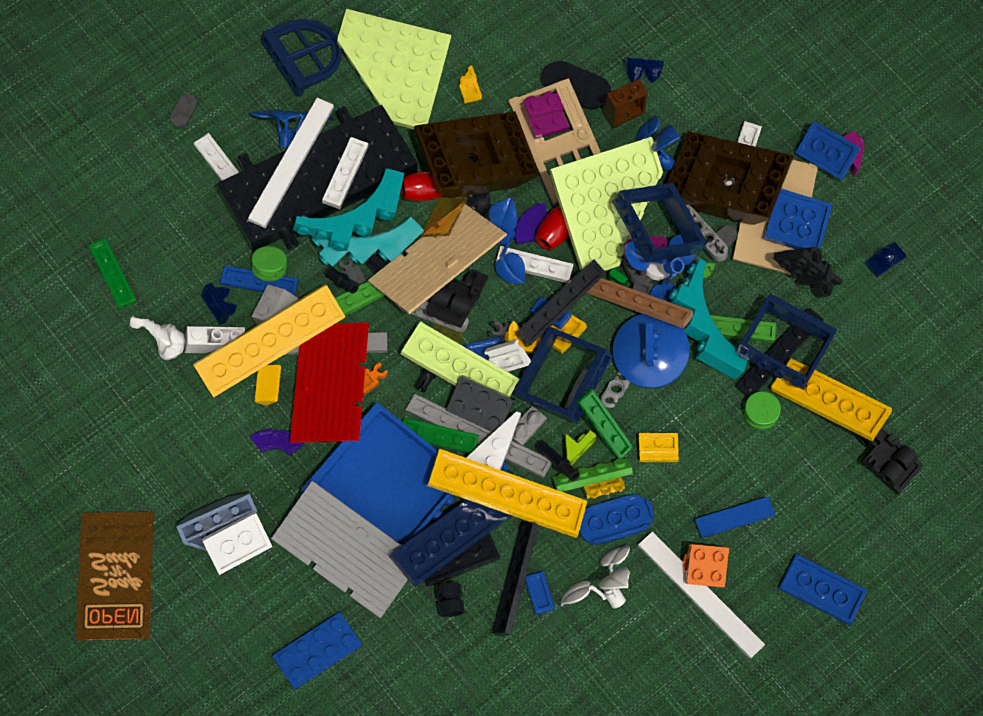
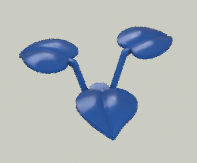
M262 110L250 112L249 117L254 115L275 119L278 135H280L279 146L288 148L309 111L298 113L284 110ZM330 115V116L328 117L329 119H331V120L333 121V119H334L333 116ZM300 117L293 132V128L288 127V119ZM280 120L285 122V127H282V129Z
M653 115L639 128L636 134L638 141L651 137V134L658 129L659 118L656 115ZM672 125L663 128L657 134L656 140H653L654 143L651 146V150L657 152L664 171H669L674 166L675 160L662 148L680 139Z
M510 197L495 203L489 210L491 223L507 234L506 237L498 242L501 245L505 244V247L501 253L502 259L496 262V270L503 280L513 284H522L526 282L525 265L522 258L513 252L505 255L508 247L511 245L510 241L515 238L514 229L517 225V211L513 198Z
M676 235L669 241L668 246L684 244L686 242L682 235ZM634 241L626 244L625 256L628 263L636 270H647L650 262L646 263ZM696 255L652 262L663 264V268L669 276L662 282V285H655L649 295L670 302L669 295L674 288H677L674 284L666 283L675 277V274L681 273L684 265L690 264Z

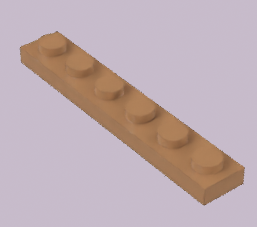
M603 278L586 292L683 329L693 317L692 310Z

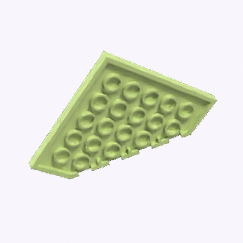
M346 9L337 44L345 52L350 64L356 69L360 79L366 88L370 90L378 106L383 105L394 125L414 129L415 125L429 123L451 35Z
M652 137L549 169L580 270L593 259L597 261L604 271L620 265L624 254L623 243L632 238L612 201L620 190L655 186L661 178L663 171L657 152L651 150V146L654 143ZM648 202L631 204L640 220Z

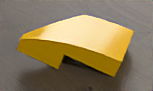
M469 66L468 72L460 78L459 89L464 104L482 99L476 74L472 66Z

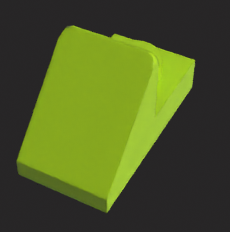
M591 430L587 434L583 433L577 440V443L570 436L565 435L566 459L570 461L571 465L595 442L596 434Z

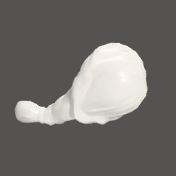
M134 316L130 318V326L132 328L138 329L144 326L155 337L158 352L162 359L170 360L183 352L186 340L184 334L176 329L175 325L164 324L160 326L149 319H140Z

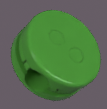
M261 247L252 255V273L262 281L271 282L279 280L286 273L287 257L277 247Z
M764 391L756 392L746 401L743 411L744 418L753 428L759 430L768 429L777 422L781 406L773 394Z

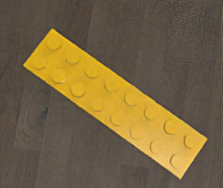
M324 284L193 363L214 398L345 318V315L328 286Z
M439 449L427 485L523 520L535 522L538 525L575 538L579 534L587 501L442 449Z

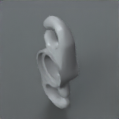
M619 371L617 373L618 376H615L614 380L609 382L600 398L606 408H613L615 406L614 403H617L618 399L623 397L630 385L627 379H619L621 375ZM618 386L621 388V391L613 392L611 387ZM611 398L614 403H606L605 399Z

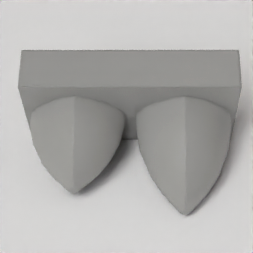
M531 406L519 420L512 440L524 446L545 423L547 417Z

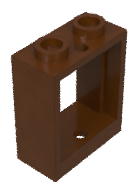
M640 79L607 93L604 116L612 129L644 115L648 92Z

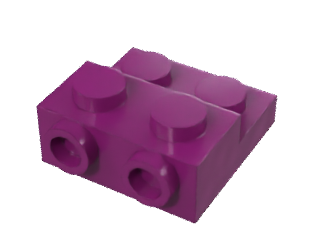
M547 91L541 97L535 98L532 95L523 102L521 109L534 139L569 130V124L563 113L564 106L558 93L552 94L551 91Z

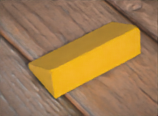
M266 365L258 370L255 391L256 403L267 406L278 401L281 365Z

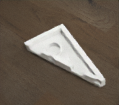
M515 412L466 458L501 470L521 413Z

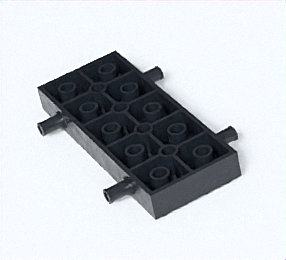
M383 105L377 106L354 118L351 117L346 106H342L343 111L341 108L336 110V114L339 116L342 124L318 135L266 228L248 221V217L287 150L256 165H253L247 153H243L244 158L242 155L237 157L243 171L218 182L217 189L218 194L252 253L282 238L289 250L293 249L292 245L296 248L299 242L293 234L296 232L293 231L297 216L301 217L304 214L308 218H325L374 194L382 181L386 168L403 172L404 177L417 172L418 162ZM352 137L368 143V149L341 208L338 209L322 203V199Z

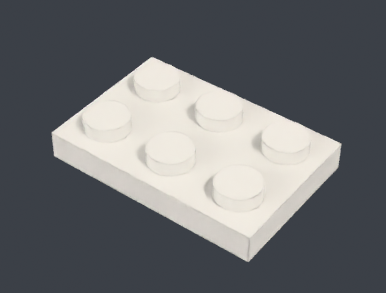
M255 511L201 539L219 575L272 547Z

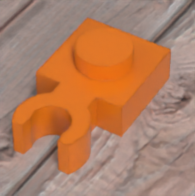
M377 363L371 372L368 368L365 369L364 396L379 385L377 379L387 377V370L383 373L378 372L382 367L381 363Z

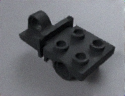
M818 247L784 250L774 253L773 260L780 267L785 268L793 277L797 278L796 284L798 286L813 284L814 292L819 298L829 297L834 285H842L843 280L831 271L832 265L828 264V261H822V253Z
M471 269L464 282L455 278L452 279L431 297L426 314L461 328L475 302L479 300L489 275Z
M883 428L880 429L873 441L859 435L857 437L858 441L864 447L871 449L860 463L863 466L871 463L872 465L869 469L897 495L903 491L924 466L917 460L918 455L912 448L901 445L898 442V438L892 441L891 438L894 435L892 433L889 434Z

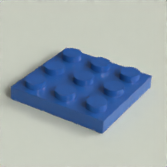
M781 189L770 217L764 240L794 249L809 247L821 249L832 204Z

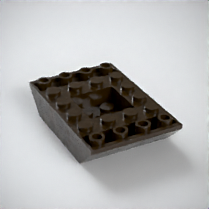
M516 111L414 126L437 192L448 198L517 188L538 177L540 174ZM468 157H474L476 162H472Z
M688 131L667 184L674 183L684 203L690 205L695 211L755 225L770 220L794 155ZM728 181L735 182V184L732 186L725 185Z

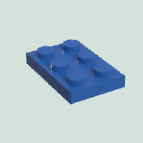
M813 121L795 153L843 180L861 147L820 123Z

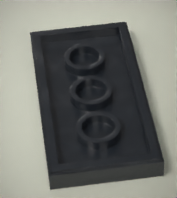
M491 534L486 535L424 581L426 588L500 560Z

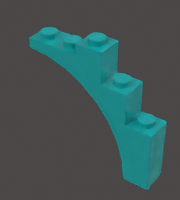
M386 168L380 185L365 203L350 212L330 218L297 216L293 231L301 235L316 236L320 240L328 239L330 240L328 247L336 251H347L352 231L361 236H370L375 216L382 220H393L404 173Z
M409 216L402 223L386 232L372 236H351L347 251H336L328 247L330 242L328 239L320 240L313 236L312 241L318 247L323 246L319 251L321 255L319 258L325 265L330 264L332 267L348 251L351 253L349 257L355 263L360 262L363 264L377 249L380 250L378 254L385 261L388 259L392 261L424 229Z
M700 258L695 264H690L687 270L689 275L684 279L683 283L677 289L674 288L669 295L670 303L693 311V317L683 330L686 335L699 341L696 349L698 350L696 359L736 380L744 373L748 360L743 359L736 353L737 349L722 335L709 314L703 293V273L706 261Z

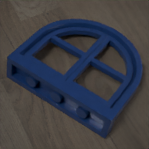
M296 19L262 33V45L296 97L302 96L305 88L330 78L339 68L342 58V49L337 44V35L326 25L314 20ZM300 30L314 31L322 35L325 40L309 45ZM295 31L305 48L289 54L278 37ZM331 46L332 59L328 66L324 67L315 51ZM310 54L320 68V71L304 77L293 60Z

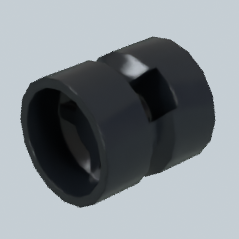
M446 583L436 587L437 600L441 601L438 604L439 616L455 617L465 613L464 602L460 599L463 596L460 583Z

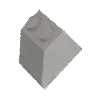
M267 285L251 317L256 325L296 302L299 298L285 289Z

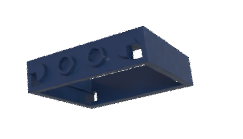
M674 183L620 190L612 201L646 263L696 255L707 244ZM662 199L686 243L655 248L631 204Z
M769 293L736 353L743 359L757 364L758 367L770 371L776 377L790 382L794 387L804 390L837 329ZM767 311L824 341L806 375L795 371L748 345Z
M549 326L542 335V340L538 348L534 350L531 362L525 367L524 374L520 381L517 382L513 393L526 403L578 424L583 411L576 400L589 388L595 392L613 356L607 349ZM557 338L596 354L567 410L528 393Z

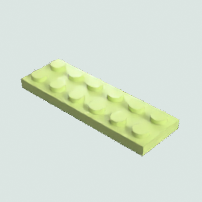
M422 322L418 324L401 351V355L454 386H457L461 375H464L505 395L511 396L517 382L520 380Z

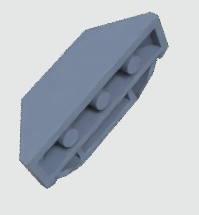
M250 493L229 496L192 512L178 523L176 528L183 544L207 551L201 540L202 538L254 511L257 513Z

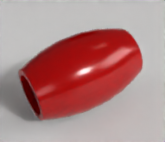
M430 171L416 172L403 177L401 186L403 199L422 202L444 196L437 192Z
M560 205L546 215L535 237L536 242L542 248L549 251L561 245L569 236Z

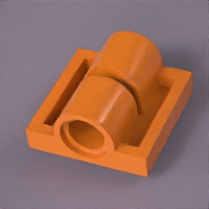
M689 544L688 553L685 554L683 559V571L686 573L685 583L725 587L729 548Z

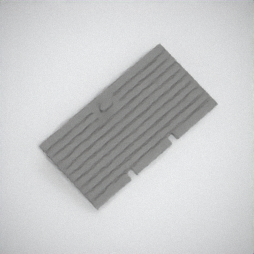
M311 481L271 538L306 565L314 561L316 565L313 570L343 592L351 588L353 592L350 597L379 618L383 616L408 581L407 577L390 558V555L402 545L314 481Z

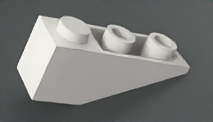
M187 326L184 334L186 340L185 353L213 352L245 333V327Z

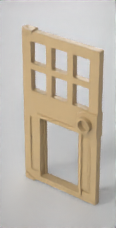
M569 78L508 100L512 110L516 111L553 206L559 204L551 182V176L548 175L544 163L556 159L558 165L562 166L564 164L561 156L571 152L576 161L581 160L577 150L587 146L590 147L593 155L601 153ZM547 91H557L573 131L544 141L543 137L534 139L521 109L523 102L532 95L537 98Z

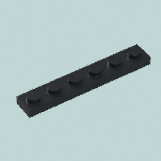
M595 259L590 261L515 334L527 347L531 346L549 326L551 327L606 274L604 269Z
M809 308L806 311V313L810 314L811 316L821 320L822 322L824 321V319L811 308ZM793 325L766 355L784 364L811 334ZM756 364L736 385V388L749 398L752 394L758 392L774 374L758 367Z
M521 522L492 632L494 635H511L514 628L521 593L523 592L530 558L533 554V547L538 534L539 525L535 522Z

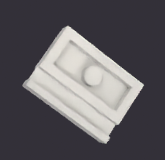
M517 339L489 347L484 352L485 355L489 356L491 363L507 372L528 366L531 362L523 347L519 346Z

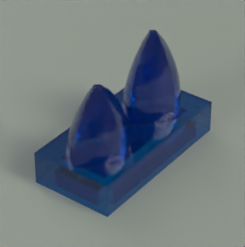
M627 58L626 61L627 73L631 82L640 79L645 68L647 78L651 83H654L659 78L664 65L662 60Z
M212 283L205 285L201 297L218 323L222 325L227 323L228 318L234 314L237 305L224 302V299L230 293V289L214 287Z

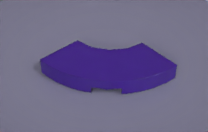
M545 202L531 207L521 216L516 227V245L535 241V232L548 214Z
M267 429L250 436L251 441L261 453L268 450H280L290 456L305 445V443H291V432L286 430Z

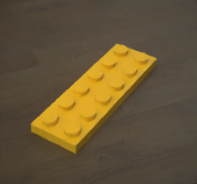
M792 358L786 364V366L803 375H806L810 368ZM816 370L804 390L794 387L790 382L778 377L771 386V391L870 441L874 440L892 413L891 407Z

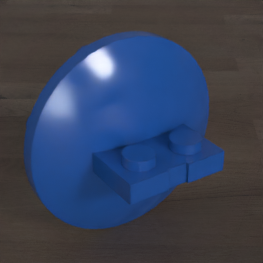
M640 314L628 320L619 329L614 339L613 358L618 371L630 383L641 388H660L674 382L683 373L689 360V342L684 330L645 314Z

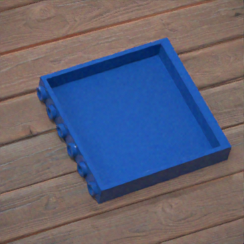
M378 402L361 420L360 441L342 442L301 489L302 495L311 481H314L402 546L427 529L433 520L437 521L443 514L441 510L444 506L447 505L449 507L456 498L452 494L427 486L438 450Z

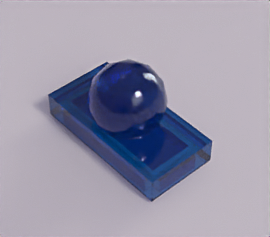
M894 242L890 246L883 248L878 254L866 261L865 264L878 278L903 261L907 255Z

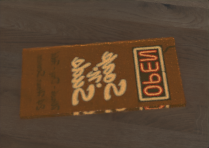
M154 512L81 513L76 641L150 639Z

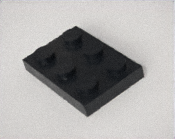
M461 375L446 411L491 432H495L505 422L515 399Z

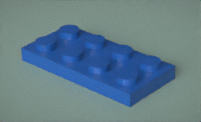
M339 612L272 657L293 689L296 690L362 647V643L341 612Z

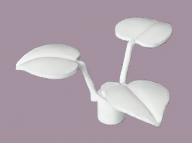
M630 546L617 547L602 557L601 565L608 566L610 574L599 582V587L604 589V594L593 585H590L589 581H581L572 585L565 592L561 600V606L584 599L590 590L599 594L603 600L607 599L612 608L622 606L626 599L621 593L620 588H628L630 571L627 567L618 568L613 571V565L620 564L629 554Z

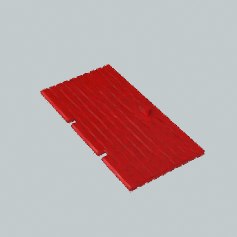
M369 322L336 323L299 345L291 443L360 441L362 406H356V403L363 402L366 367L359 366V363H366Z

